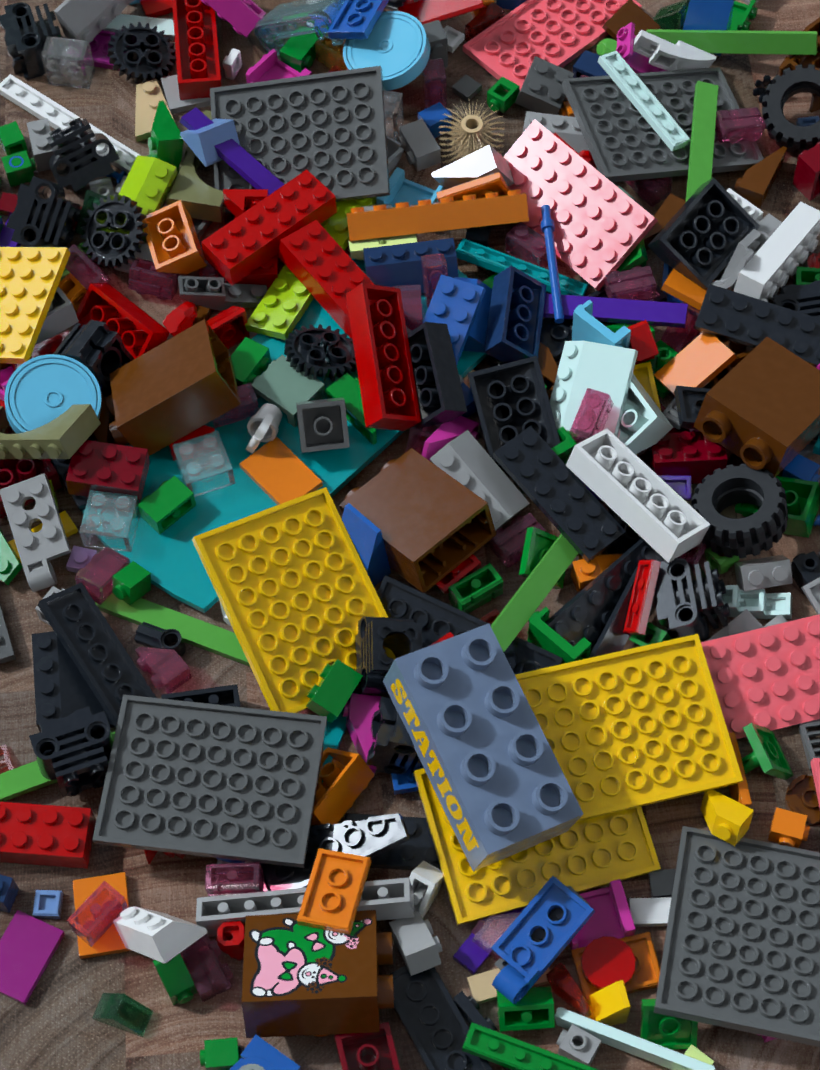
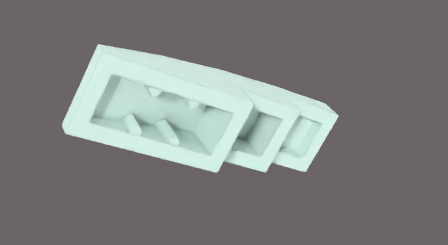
M725 585L726 594H723L725 604L728 603L731 614L727 617H737L747 609L756 619H773L778 615H782L785 619H792L793 597L791 592L766 593L765 589L743 591L739 589L738 585Z

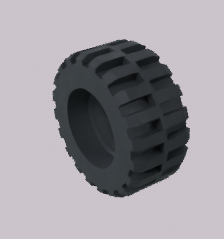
M802 64L795 65V70L791 71L790 68L783 70L782 76L777 74L773 78L772 85L768 84L765 90L766 95L763 96L762 116L764 127L767 129L769 137L772 140L775 139L779 147L786 146L787 151L794 152L796 149L800 150L801 153L804 150L813 148L820 141V120L809 126H797L785 118L783 108L785 102L797 93L809 92L820 97V70L815 69V65L811 64L808 65V68H802Z
M740 464V466L727 465L725 469L721 470L718 468L714 470L711 476L708 474L702 479V484L699 483L694 490L695 494L691 500L692 508L711 524L702 539V544L707 548L711 547V551L716 554L724 553L725 557L733 558V556L746 558V555L751 554L756 556L761 554L760 551H767L772 548L773 542H779L782 534L786 531L788 510L785 490L782 488V483L779 479L774 477L768 470L764 472L762 469L755 470L746 464ZM738 503H749L760 508L751 516L740 519L727 518L720 514L725 508Z

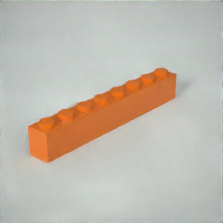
M521 189L507 190V195H498V192L485 193V197L476 198V194L463 195V200H454V197L440 198V202L431 203V199L418 200V205L410 206L409 202L395 203L396 207L387 208L386 204L374 205L373 210L364 211V207L350 208L351 212L347 213L349 240L358 241L529 221L526 193H521Z

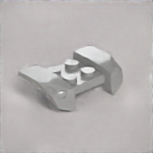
M753 229L738 243L728 266L724 269L721 280L713 281L711 284L732 290L735 287L739 272L775 232V229L769 234Z

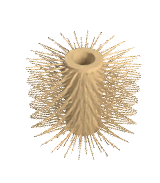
M469 108L467 112L465 110L466 116L464 114V118L455 112L454 114L461 120L453 117L452 119L458 123L456 124L454 121L448 122L455 126H439V128L453 130L441 132V135L447 133L452 136L449 138L441 137L439 138L440 140L446 141L448 139L453 141L448 144L439 143L441 146H452V148L441 149V151H455L441 156L457 155L450 160L443 161V163L450 162L455 158H463L488 145L494 148L504 147L502 144L494 145L491 143L494 141L503 142V139L497 138L496 140L491 137L495 135L504 136V133L495 134L491 131L497 129L504 130L505 128L490 127L504 122L486 124L499 117L483 121L490 115L488 114L481 119L485 115V113H481L479 117L481 110H478L479 113L474 111L473 115L472 109L471 115V109Z

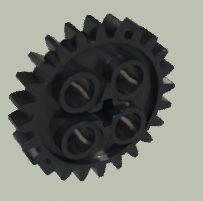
M138 22L137 27L130 23L129 29L123 25L121 31L116 30L115 35H111L107 56L110 57L109 64H114L113 70H119V76L126 74L127 81L131 77L134 78L135 83L139 79L143 83L148 79L155 80V78L161 81L163 75L168 77L169 71H172L173 65H175V44L170 42V36L164 37V30L157 32V26L150 29L149 23L145 27H142L140 22Z
M115 194V196L107 195V199L101 197L100 204L93 203L94 211L87 210L90 217L83 218L87 225L81 227L82 230L86 231V234L81 236L82 239L86 240L82 247L88 248L86 255L92 256L91 260L98 262L99 265L113 268V266L121 268V263L129 264L128 258L136 259L134 252L141 253L138 247L139 244L145 245V242L141 239L148 235V233L143 232V229L148 226V224L142 222L146 215L141 214L143 208L137 206V202L129 197ZM99 228H105V229H109V230H113V231H118V229H119V230L126 231V232H127V231H130V233H129V234H122V233H119V232H110V233H108V232H106V231H98V230H99Z
M310 324L309 329L301 326V330L294 329V333H289L288 339H286L284 350L286 361H291L290 367H297V373L304 371L305 377L311 374L313 375V380L321 377L325 382L326 378L329 377L332 381H335L336 376L340 378L346 373L351 375V372H355L357 367L353 339H347V333L339 334L340 329L332 331L331 326L323 329L321 324L318 325V328Z

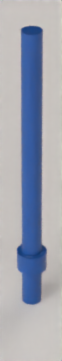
M543 205L541 207V230L545 236L554 317L556 323H563L564 315L553 235L555 225L554 220L551 219L550 206Z

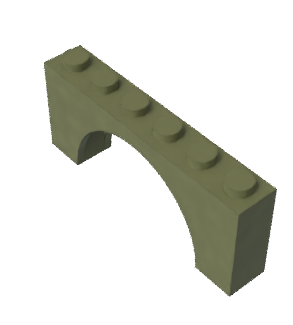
M204 110L203 114L211 120V111ZM187 147L185 159L179 164V173L173 181L172 190L167 193L166 204L170 205L181 200L190 213L191 218L222 223L227 210L223 191L207 185L198 177L196 172L202 162L191 148Z
M75 404L59 417L41 427L23 433L7 434L11 426L4 407L0 406V459H70L101 423L91 404Z

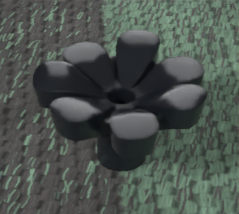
M764 75L763 81L757 80L755 82L757 88L753 89V95H759L760 103H762L763 96L766 95L765 90L768 84L772 85L773 79L771 80L769 75Z

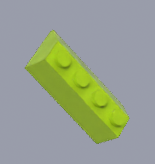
M137 155L119 195H124L136 201L137 206L143 208L141 214L148 215L162 208L167 193L172 188L173 181L178 175L175 166L158 158ZM102 228V229H101V231H106V232H108V233H110V232H119V233H122V234H129V233H130V231H127V232H126V231H122V230H119V229H118V231H113V230H109V229H105V228ZM146 236L142 237L141 240L146 242Z

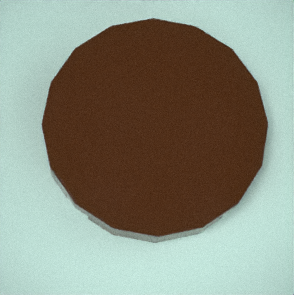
M808 774L801 775L795 778L786 790V809L807 815L806 825H820V808L814 778L811 775L808 776Z

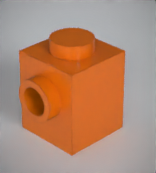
M776 807L767 841L799 848L802 840L807 841L810 826L806 825L807 815Z

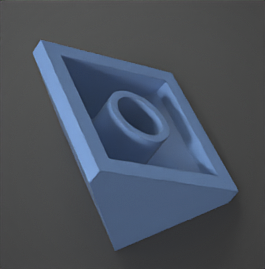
M215 118L211 120L214 123L198 130H185L180 133V136L203 165L207 167L222 160L216 152L215 145L233 139L240 145L234 120Z

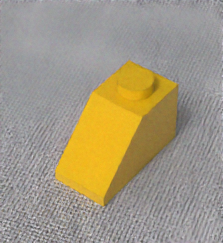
M715 790L704 792L700 808L711 834L734 846L749 830L754 812L753 809Z
M623 980L617 981L589 995L588 1005L584 1006L587 1018L608 1026L627 1022L631 1006Z

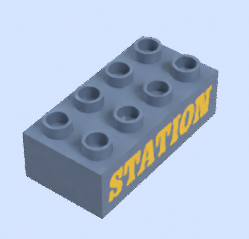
M489 623L394 659L383 683L409 733L417 755L473 872L561 835L578 821L583 812Z

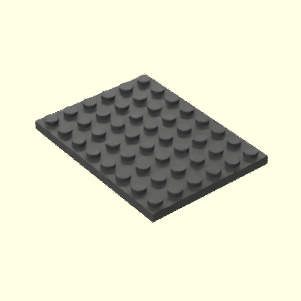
M381 66L210 88L211 120L215 118L234 120L240 146L283 184H286L307 169L336 196V202L390 195ZM224 160L214 163L215 189L222 191L223 189H255ZM227 209L225 215H233V213Z
M720 67L636 73L690 139L695 85L697 81L718 85L712 173L748 170L764 159ZM609 75L563 79V90L596 167L611 182L688 175L690 144L671 151Z
M123 694L93 835L94 844L304 868L328 722L327 716Z
M683 826L654 1013L820 1047V852L743 837L734 846L712 835L710 831Z

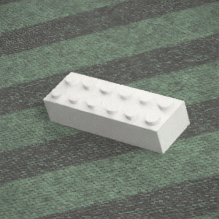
M800 202L739 272L734 292L766 302L769 299L773 300V295H777L779 287L782 288V286L786 285L789 275L793 276L799 263L803 264L808 257L809 251L813 252L817 247L818 240L816 237L820 234V211Z
M605 429L574 446L566 466L668 563L701 543L711 524L610 430Z

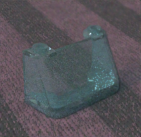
M298 0L279 4L256 23L254 33L266 52L269 53L274 49L277 51V56L281 50L280 47L284 45V38L315 33L319 40H323L324 37L329 38L327 31L345 0ZM331 39L333 46L341 45L344 42V39Z

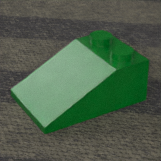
M159 101L151 137L148 138L149 155L147 156L158 158L175 166L177 173H179L184 140L180 136L181 132L164 101Z
M776 476L782 483L787 501L788 521L784 534L809 538L820 507L819 482ZM738 503L735 507V513L748 517L756 513L760 508L749 503Z

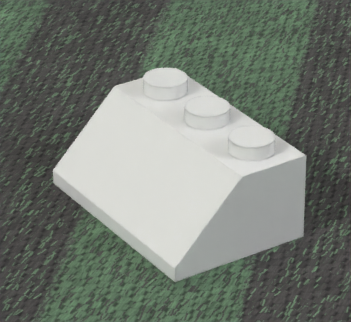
M136 906L124 909L120 916L113 920L125 948L164 964L208 933L206 928L166 913Z

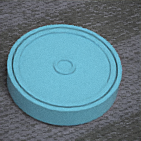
M401 11L382 12L367 39H346L343 47V59L348 70L381 66L383 91L395 90L412 82L424 70L430 57V43L423 25L414 16Z
M57 354L34 357L20 365L13 372L6 385L4 397L5 412L8 422L16 434L36 429L51 422L75 404H91L98 419L100 417L101 390L98 381L85 365L71 357Z

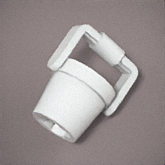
M268 403L264 404L250 418L247 429L252 438L245 450L253 454L260 442H269L275 439L282 419V412L277 406Z

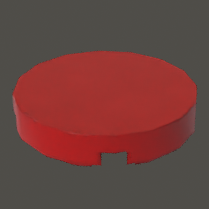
M602 936L594 939L586 946L581 958V970L585 979L599 990L620 980H623L624 986H626L635 971V956L632 949L623 940L612 936Z

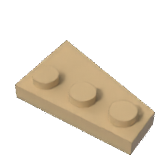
M157 79L136 85V142L151 137L152 125L159 101H164L170 112Z

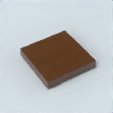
M628 0L602 27L616 41L618 31L630 22L635 24V36L641 30L660 29V26L633 0Z

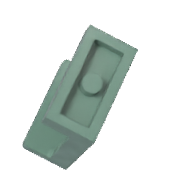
M281 355L277 360L269 364L267 370L261 376L259 375L253 380L251 384L252 394L255 399L261 396L269 403L277 406L287 415L288 423L296 427L298 425L296 403L323 400L326 397L325 384L318 379L313 380L311 374L305 377L304 371L297 373V367H290L291 361H286V357Z

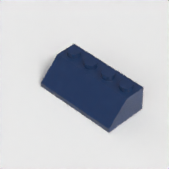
M454 238L363 249L366 276L375 285L400 288L401 298L434 294L441 274L452 278L459 277Z
M512 265L494 276L484 347L486 354L501 362H514L534 356L538 358L546 285Z

